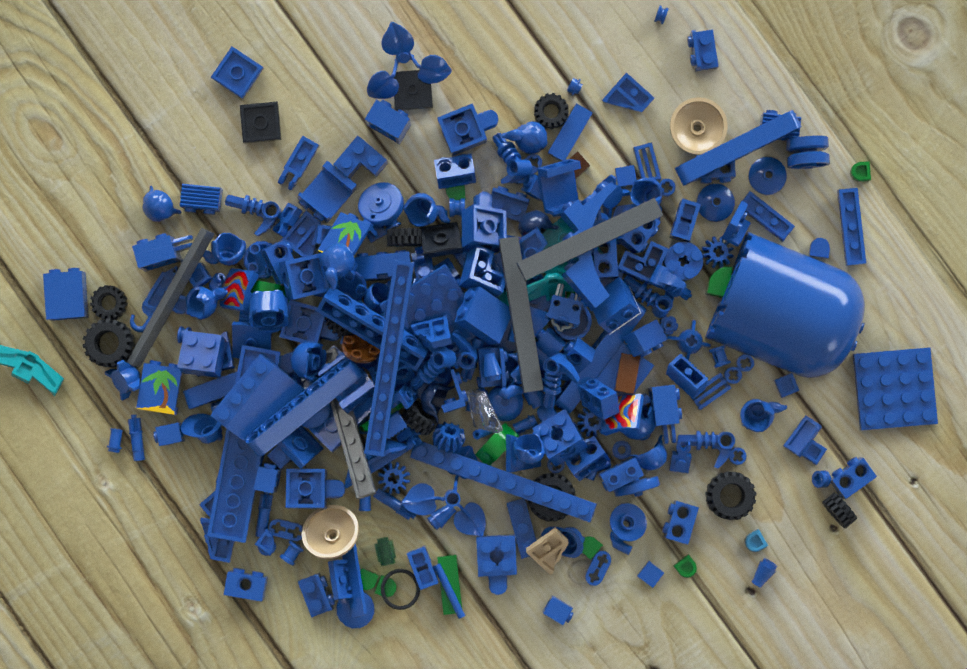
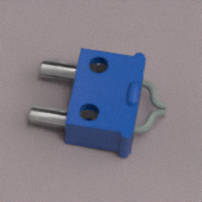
M558 284L555 295H552L549 311L546 313L545 318L551 320L552 325L557 327V331L563 332L564 329L579 326L583 302H581L580 297L577 301L578 295L576 293L574 300L562 297L563 284L558 296L561 285ZM558 302L559 306H555L553 303ZM572 307H577L578 311H574ZM554 321L568 324L569 326H563L560 329V326L554 323Z

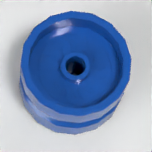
M815 135L786 140V151L796 153L787 157V168L812 169L830 165V154L822 152L829 147V138L827 136Z

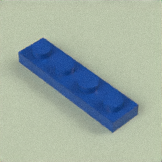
M858 188L837 190L846 266L866 264Z

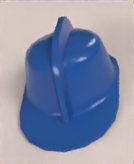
M197 413L191 415L181 424V431L184 435L196 437L204 444L223 439L222 424L209 414Z
M550 526L545 528L541 532L540 538L552 529H554L556 526ZM556 527L568 538V545L565 551L562 552V556L569 558L579 557L583 551L585 537L574 527Z

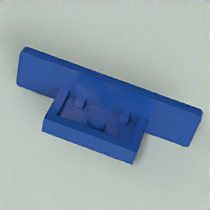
M355 543L351 550L342 555L343 560L328 562L334 600L349 599L352 618L367 614Z

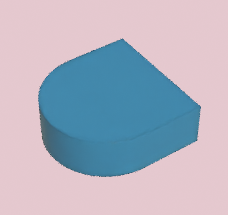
M759 529L749 533L745 538V546L750 551L758 552L768 546Z

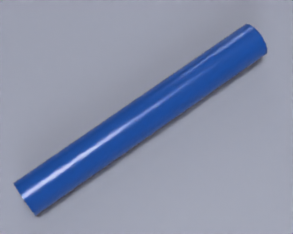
M441 564L433 566L458 619L466 616Z

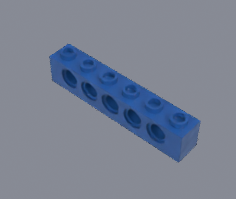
M330 287L316 311L378 349H381L385 318L338 289L332 290ZM404 330L399 361L417 371L429 349L422 344V340Z

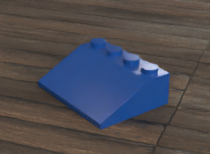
M259 354L210 416L245 441L251 432L303 392L305 388L263 354Z

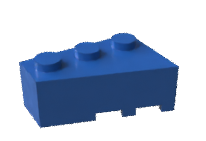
M406 250L395 251V253L389 254L387 252H377L376 255L368 256V253L357 254V257H354L355 263L358 265L355 271L361 274L365 281L389 280L392 278L394 260L411 262V254L409 251L406 252Z

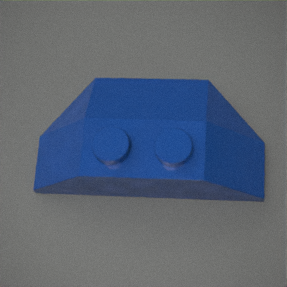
M387 439L384 457L366 454L371 474L413 449V447L409 448L406 443ZM349 470L344 484L346 489L353 485Z

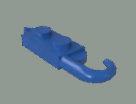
M178 266L160 274L142 303V310L148 316L144 325L137 326L134 323L135 315H131L130 326L134 331L143 333L174 278Z

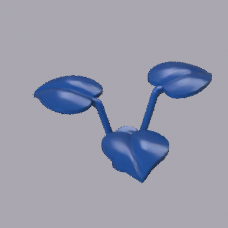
M391 21L382 37L381 45L387 54L396 55L393 72L391 75L383 70L375 73L368 82L367 94L369 97L377 99H389L395 96L399 90V83L394 79L399 62L407 63L409 60H412L415 66L420 69L417 74L418 78L428 84L443 81L451 74L452 69L438 55L426 56L420 65L414 58V55L411 54V50L414 47L412 35L404 27Z
M463 446L460 451L456 450L454 452L478 461L472 446ZM447 471L449 474L456 476L453 489L448 490L444 497H434L435 492L430 485L419 483L413 486L402 500V505L408 511L417 515L433 513L437 507L435 500L445 501L451 507L457 506L461 510L456 512L454 516L456 529L467 535H484L486 520L482 508L474 502H469L465 507L460 504L461 498L457 492L460 475Z

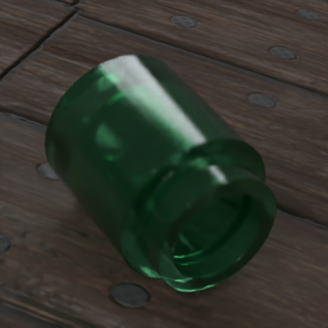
M388 537L378 538L374 546L380 565L386 566L396 563L395 558L397 557L393 539L389 540Z

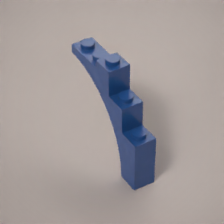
M612 182L608 185L603 183L595 190L597 194L594 197L589 195L581 203L579 200L574 203L570 201L562 208L564 212L560 217L572 230L563 237V240L593 227L600 207L605 199L617 188ZM590 250L573 258V261L563 268L566 272L561 276L592 311L610 295L600 282Z

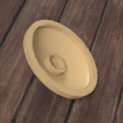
M691 98L682 102L675 109L670 120V133L674 142L680 149L693 155H701L720 146L727 134L728 123L724 111L718 104L706 98ZM694 126H699L700 131L696 132Z
M327 505V509L315 510L306 519L302 528V541L306 549L313 556L321 559H334L346 554L355 545L359 536V524L355 515L349 509L340 505Z

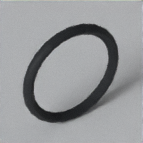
M395 569L384 577L381 583V595L389 607L405 610L413 606L418 600L420 588L412 572L406 569ZM396 573L409 575L416 584L414 599L404 606L392 604L385 594V584L388 578Z

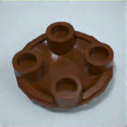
M357 335L345 336L341 346L344 355L357 363L373 362L379 357L380 349Z

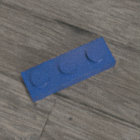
M522 498L507 502L521 559L530 557L526 553V548L536 541L526 501Z

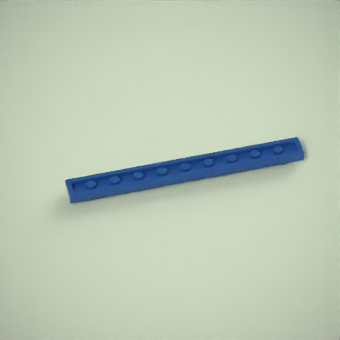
M394 260L364 454L384 457L414 262Z
M423 441L418 447H413L410 458L587 522L592 521L597 506L596 503L457 453L453 454L450 451L445 453V450H438L437 446Z

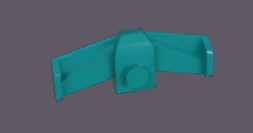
M557 272L546 274L543 279L526 286L529 301L546 295L547 301L551 300L552 295L556 293L558 284H561L558 296L562 284L564 285L562 297H566L565 291H575L561 274Z
M0 345V365L14 368L11 376L27 384L34 378L50 391L52 395L56 396L64 381L60 374L39 358V355L31 351L27 352Z

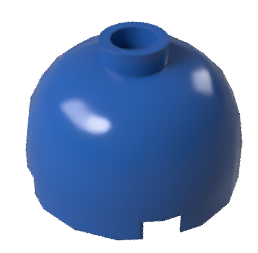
M307 341L299 344L291 353V366L298 377L310 381H315L320 377L317 376L318 372L326 364V350L322 349L323 344Z
M495 386L490 390L486 398L488 413L500 422L515 420L523 410V396L516 395L509 400H505L499 396V390L502 386Z
M647 405L642 406L639 430L624 434L626 437L641 441L650 438L656 428L655 414L653 413L652 406L649 408Z

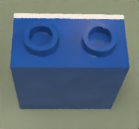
M620 277L604 287L610 296L593 310L598 324L609 334H612L641 314L631 288Z

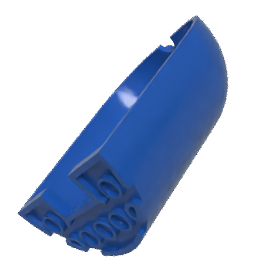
M747 232L733 265V273L723 298L717 305L705 338L801 377L815 378L831 373L843 363L850 351L855 350L858 343L856 340L857 336L861 334L865 325L863 323L865 301L859 284L850 274L839 268Z

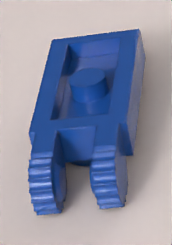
M302 136L285 164L278 183L282 185L289 172L292 173L294 177L288 185V189L292 191L320 145Z

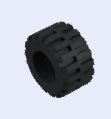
M101 319L97 323H92L90 329L87 328L85 331L87 335L83 336V340H85L83 348L86 349L84 353L86 356H89L91 362L96 363L98 366L114 368L117 366V362L128 360L133 347H135V342H133L135 337L131 334V329L126 327V324L117 320ZM107 332L115 333L119 340L117 350L110 355L104 354L100 349V339Z
M730 471L719 473L707 485L708 489L705 492V496H707L706 503L715 515L723 519L739 520L742 517H746L748 512L753 510V504H756L755 496H757V493L754 491L755 486L748 477L741 473ZM728 484L738 486L741 491V500L734 507L725 506L720 499L721 490Z
M546 473L534 479L535 482L546 486H556L561 491L576 496L572 483L560 474ZM527 500L531 511L541 520L556 522L561 519L563 520L568 515Z

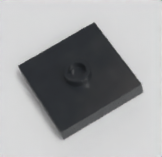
M419 70L396 72L394 79L399 83V90L394 96L396 111L399 109L433 108L431 84L424 83L418 78Z
M278 101L240 105L244 144L282 140Z
M458 222L420 228L425 259L463 253Z

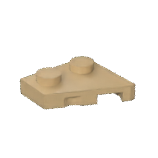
M555 527L528 546L526 553L551 575L554 572L556 563L562 557V552L565 551L568 545V538Z

